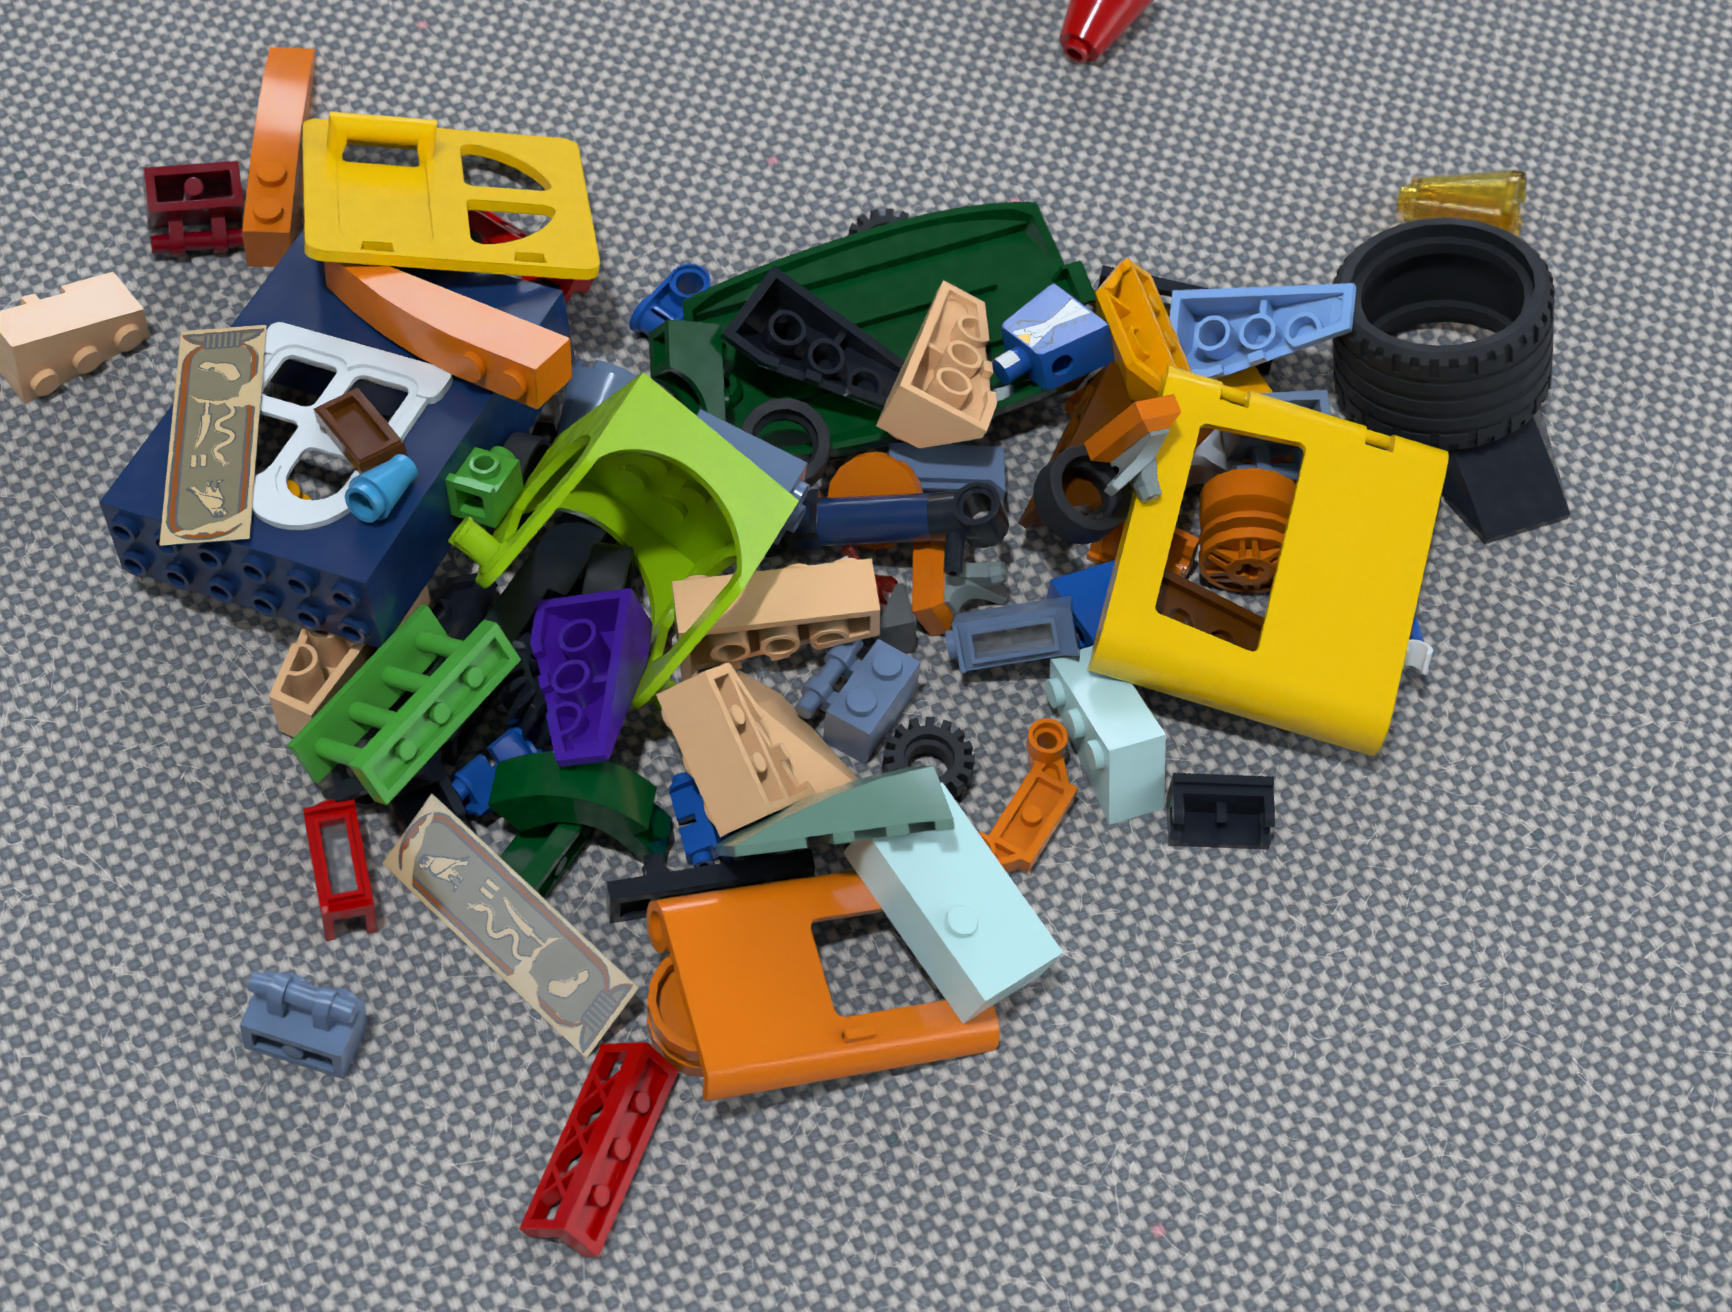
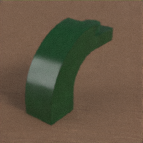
M554 752L525 754L498 762L488 801L489 807L519 831L555 822L584 824L608 833L642 861L643 855L661 852L665 858L672 817L654 803L657 786L641 775L609 761L560 767L555 760Z

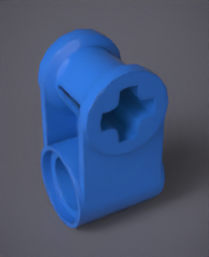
M689 263L679 265L673 269L671 274L638 304L630 319V330L636 334L645 333L649 336L650 331L668 319L684 321L682 300L710 288L711 278L709 273L702 266Z

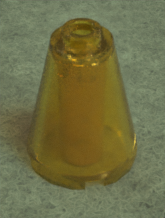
M1516 170L1413 177L1410 180L1409 186L1402 185L1400 188L1397 211L1404 213V221L1406 223L1429 218H1462L1484 222L1502 228L1519 237L1523 218L1519 217L1521 203L1526 202L1527 194L1526 173Z

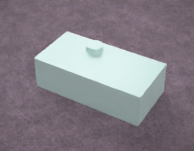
M942 782L941 786L954 818L955 829L944 831L932 830L910 833V835L859 840L851 842L843 854L960 1021L964 1024L1041 976L1063 954V951Z

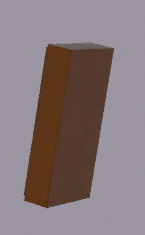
M358 387L313 409L317 423L359 474L389 461L397 454L407 456L403 440Z

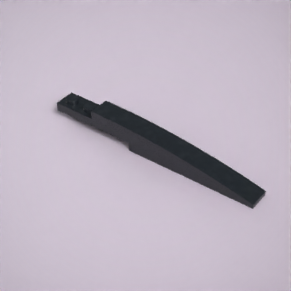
M564 512L517 571L484 620L496 622L510 644L513 640L520 639L524 633L532 634L537 601L582 595L592 545L595 541L616 544L617 540L593 522ZM491 693L440 747L442 762L454 767L496 700Z

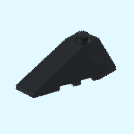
M774 265L720 336L761 367L883 410L905 362Z

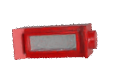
M325 800L313 807L303 808L306 836L325 941L336 940L333 920L364 915L367 934L376 933L375 904L372 897L355 800L342 802Z

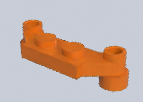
M1039 719L1030 726L1026 740V749L1029 754L1028 764L1031 770L990 834L987 835L977 831L1006 872L1021 869L1029 873L1077 795L1078 787L1069 783L1063 757L1068 742V732L1063 724L1054 719Z

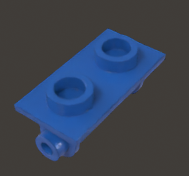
M512 726L487 747L496 761L494 766L490 765L483 754H479L452 775V785L466 814L484 816L494 812L488 806V801L498 762L525 754L553 752V750L535 747L533 742L536 738L530 735L522 737V729Z
M687 772L674 775L671 779L672 784L669 786V794L676 819L680 824L694 818L696 819L695 823L679 829L687 862L693 864L695 868L714 865L713 859L722 857L726 862L735 861L734 857L716 855L715 848L716 844L735 834V831L720 837L715 825L710 822L705 813L704 800L694 778Z

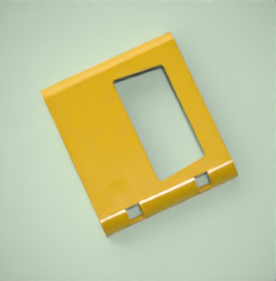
M1168 365L1163 372L1157 397L1174 394L1181 413L1170 426L1169 433L1156 455L1157 476L1162 494L1153 501L1142 503L1136 490L1133 489L1128 515L1125 520L1087 670L1374 757L1384 742L1394 710L1448 466V451L1396 435L1390 437L1368 430L1366 426L1254 391L1244 392L1225 386L1221 381ZM1203 427L1297 446L1303 451L1256 651L1246 650L1159 614L1155 608L1199 430Z

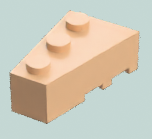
M114 272L63 285L60 289L62 294L41 300L36 294L21 297L20 303L22 305L0 311V374L24 404L40 396L51 394L58 386L81 374L95 370L101 363L123 351L134 349L142 341L149 338L144 308Z
M730 663L701 672L656 694L662 707L663 720L668 728L673 731L683 754L685 769L694 778L704 800L705 813L710 822L715 825L720 837L816 794L808 781L799 784L784 760L788 759L791 754L783 742L773 745L758 721L764 717V714Z

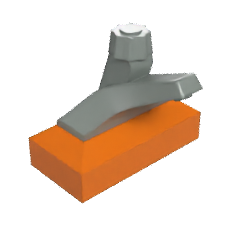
M1174 394L1134 402L1084 442L1091 461L1109 462L1111 467H1119V473L1104 489V492L1108 495L1113 496L1132 480L1133 487L1142 503L1153 501L1161 496L1162 492L1157 476L1156 455L1169 433L1170 426L1181 413Z
M945 541L913 543V614L929 635L935 636L945 634V631L950 630L953 614H958L961 606L968 600L981 599L1003 605L1007 601V588L1000 584L1007 582L1008 579L1005 562L969 563L964 559L963 573L959 576L951 577L943 572Z

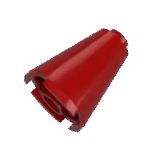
M1070 0L1059 36V42L1063 47L1064 54L1078 63L1096 61L1154 0Z

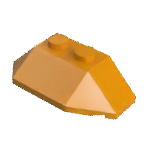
M1129 258L1124 259L1095 292L1096 315L1109 324L1115 359L1113 363L1120 369L1131 404L1136 401L1156 398L1158 396L1163 372L1168 365L1192 372L1151 274Z

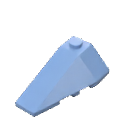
M1354 283L1172 290L1169 318L1192 373L1217 379L1352 332L1356 286Z

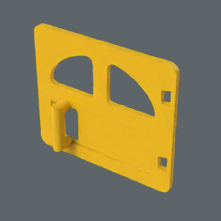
M329 111V119H309L303 122L304 252L308 257L325 262L590 280L599 275V253L579 147L574 141L557 137L437 128V120L334 111ZM346 144L410 149L417 151L419 166L409 167L347 162L342 159V154ZM476 155L507 164L534 179L545 191L468 185L464 182L461 156ZM479 210L543 215L552 218V220L544 228L525 238L500 244H480L473 241L470 237L468 211Z

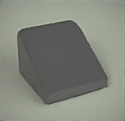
M903 583L895 585L880 619V635L877 637L879 640L905 653L915 651L917 643L915 621L907 588Z

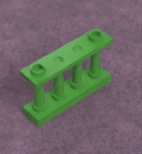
M421 604L287 746L312 781L320 783L338 763L347 765L357 776L375 802L387 805L521 659L496 622L483 620L462 641L449 637L428 605ZM438 656L447 658L431 676L422 674ZM405 691L415 693L398 712L388 710ZM371 727L381 729L364 748L355 746Z

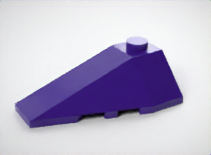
M631 588L537 601L530 643L540 672V676H538L540 689L546 700L548 710L546 718L555 760L560 767L609 760L646 668L653 623Z

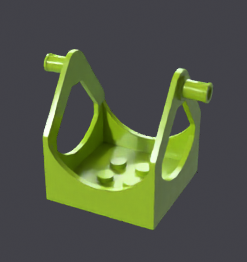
M642 372L555 438L525 482L524 489L495 528L493 536L474 522L473 518L468 516L455 529L448 542L451 545H455L480 565L475 581L484 589L494 583L554 511L567 512L587 519L607 531L621 545L633 547L634 562L641 573L648 592L653 627L647 665L631 706L634 709H638L644 704L651 702L661 710L662 707L656 694L677 685V683L670 679V676L741 594L799 500L647 374ZM533 512L532 515L521 526V528L516 532L521 516L523 514ZM737 563V569L728 584L671 650L663 655L669 628L675 621L672 581L684 580L693 575L717 576L729 566Z

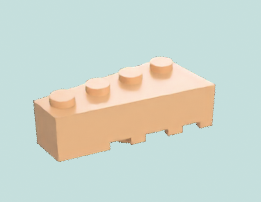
M842 558L827 564L808 566L796 563L788 565L783 569L755 570L741 594L680 664L682 682L699 674L698 670L730 663L734 670L742 669V659L763 654L769 656L771 661L788 658L790 654L799 649L800 645L810 643L814 649L821 650L879 636L880 605L872 558L862 560ZM733 574L713 577L693 575L684 580L672 581L677 641L728 584Z
M427 584L399 627L421 604H430L431 600ZM302 627L297 642L291 643L269 694L279 731L295 737L379 648L364 643L354 644L338 635L322 630L313 631Z

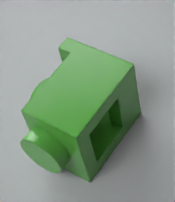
M495 446L490 451L475 447L457 473H449L445 479L451 515L463 519L470 516L474 522L493 528L499 525L524 489L520 461L515 458L512 452L501 446ZM476 496L482 497L483 501H479L474 498Z

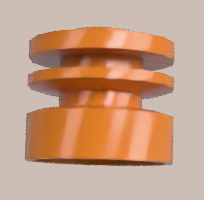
M1246 468L1234 469L1218 474L1205 483L1200 493L1199 521L1202 532L1199 535V567L1201 574L1211 584L1228 591L1240 593L1271 591L1296 484L1290 478L1275 471Z

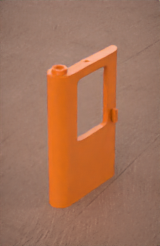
M855 870L651 901L647 908V929L653 948L658 953L670 952L703 1072L704 1087L702 1094L705 1102L995 1051L1000 1039L996 1011L993 1005L964 1024L946 1000L843 1017L836 1013L812 935L811 924L884 912Z

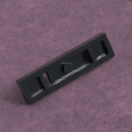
M811 849L770 856L769 853L746 855L744 860L667 872L662 852L643 855V876L606 882V908L609 923L646 918L648 905L653 900L812 877L815 873V864Z

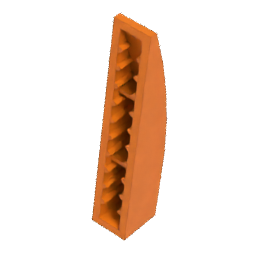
M269 48L255 121L242 229L247 266L275 267L297 238L303 183L302 127L303 122L309 120L316 55L315 49Z
M324 261L326 286L355 314L385 337L412 354L456 377L537 410L572 379L570 338L390 266Z

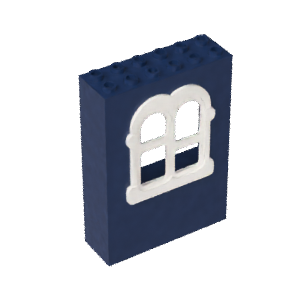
M303 229L231 325V327L267 325L260 414L294 423L298 426L274 462L264 472L254 477L250 539L159 546L174 403L99 503L122 569L138 577L147 576L169 583L180 590L189 589L212 596L222 603H234L254 609L267 617H280L299 623L309 630H322L344 637L354 644L364 643L380 648L397 630L452 546L448 540L464 520L463 518L451 515L445 482L446 477L449 473H457L475 447L490 451L495 446L503 447L510 435L516 431L527 433L547 401L538 410L456 377L417 357L385 337L355 314L326 286L324 261L314 260L304 252ZM390 266L570 338L571 364L574 362L575 354L562 290L503 274ZM269 382H273L320 397L314 405L304 407L265 396L262 392ZM357 387L379 413L392 417L388 424L403 440L407 457L414 462L418 470L417 478L409 484L388 517L372 523L363 522L355 517L345 502V492L349 489L350 480L360 475L357 470L354 471L340 491L325 499L314 501L301 499L293 495L287 487V480L291 471L300 458L308 451H318L348 460L331 438L321 431L322 428L316 421L313 409ZM476 496L474 498L476 500L482 501V497Z

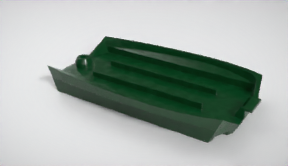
M1003 202L971 205L895 221L780 258L682 300L684 321L721 324V332L723 333L774 265L905 361L935 295L944 280L985 302L989 341L985 347L987 361L990 362L1005 353L1001 332L1003 322L1053 283L1085 307L1086 304L1096 302L1095 292L1082 260L1069 264L1064 263L1037 202ZM723 340L727 347V358L723 367L724 387L728 388L729 406L725 414L727 423L741 429L743 421L755 407L771 399L791 398L807 403L822 416L830 435L831 449L828 461L865 450L887 446L889 443L904 442L876 426L882 413L881 409L761 367ZM993 370V374L989 379L990 390L996 392L997 405L992 417L1039 400L1077 390L1089 373L1052 390H1044L1026 375L1005 385L997 378ZM787 420L774 421L766 425L757 436V438L807 463L811 458L813 452L812 439L807 430L797 423Z

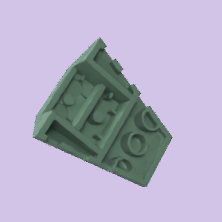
M916 766L860 778L811 795L761 818L715 845L716 855L739 857L808 848V843L841 844L873 838L910 835V833L932 830L955 829L954 818L935 767Z

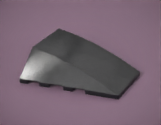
M1541 408L1536 414L1531 416V419L1526 424L1521 425L1519 429L1507 434L1503 438L1472 448L1445 450L1448 451L1449 458L1442 492L1445 494L1444 501L1484 545L1569 518V507Z

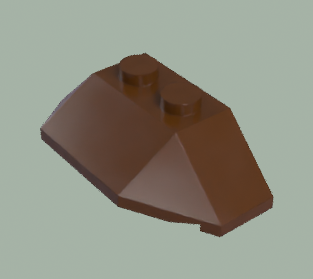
M1110 361L1087 381L1048 463L1068 447L1084 445L1085 441L1132 405L1120 369L1113 362ZM1068 470L1062 474L1063 491L1067 500L1076 511L1087 516L1098 506L1103 509V501L1099 490L1091 480L1080 473ZM1034 493L1018 522L1025 529L1045 525L1040 519L1034 504Z

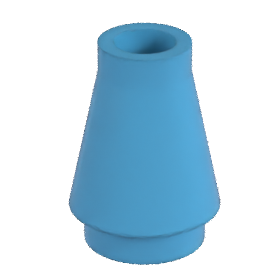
M397 454L389 461L352 478L349 482V489L345 492V502L351 513L366 523L386 519L409 484L417 478L418 470L416 465L406 455Z

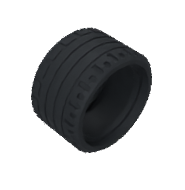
M1450 217L1429 218L1400 224L1372 236L1357 246L1344 259V264L1339 266L1333 284L1354 283L1356 286L1352 332L1333 338L1335 390L1339 395L1341 405L1346 407V412L1350 417L1356 419V423L1366 426L1368 430L1390 437L1396 435L1442 450H1458L1480 446L1503 438L1507 434L1519 429L1521 425L1526 424L1531 419V416L1540 410L1541 403L1545 402L1552 383L1555 289L1551 272L1548 271L1547 263L1540 258V254L1534 248H1531L1526 241L1502 228L1480 221ZM1441 322L1474 325L1495 333L1484 339L1468 343L1437 346L1411 343L1390 336L1404 328L1425 323Z

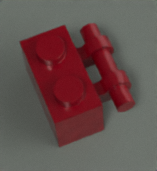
M238 160L143 167V192L148 229L168 227V234L150 235L152 254L170 253L171 257L186 256V251L213 249L214 254L228 253V248L244 247L243 228L226 229V223L242 222L244 202ZM210 224L211 231L188 233L183 231V226Z

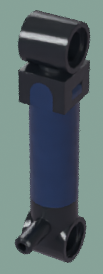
M984 482L969 483L957 492L827 498L822 497L819 489H809L802 505L806 506V511L798 528L794 533L786 530L779 544L772 543L764 557L778 556L788 548L793 556L826 555L827 546L945 541L943 572L948 576L956 577L963 573L965 540L967 543L978 548L995 546L1007 535L1009 520L999 493L993 486ZM988 511V514L984 517L973 519L979 512Z

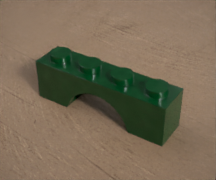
M668 319L650 331V378L667 388L679 402L696 416L700 410H703L726 422L725 414L729 406V393L727 388L724 387L723 367L727 358V347L720 337L722 335L721 324Z

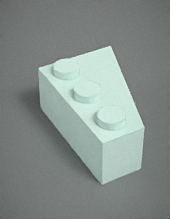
M1093 646L1079 649V656L1064 655L1051 657L1050 679L1045 681V691L1050 705L1058 710L1108 824L1111 825L1164 809L1166 734L1132 683L1087 670Z

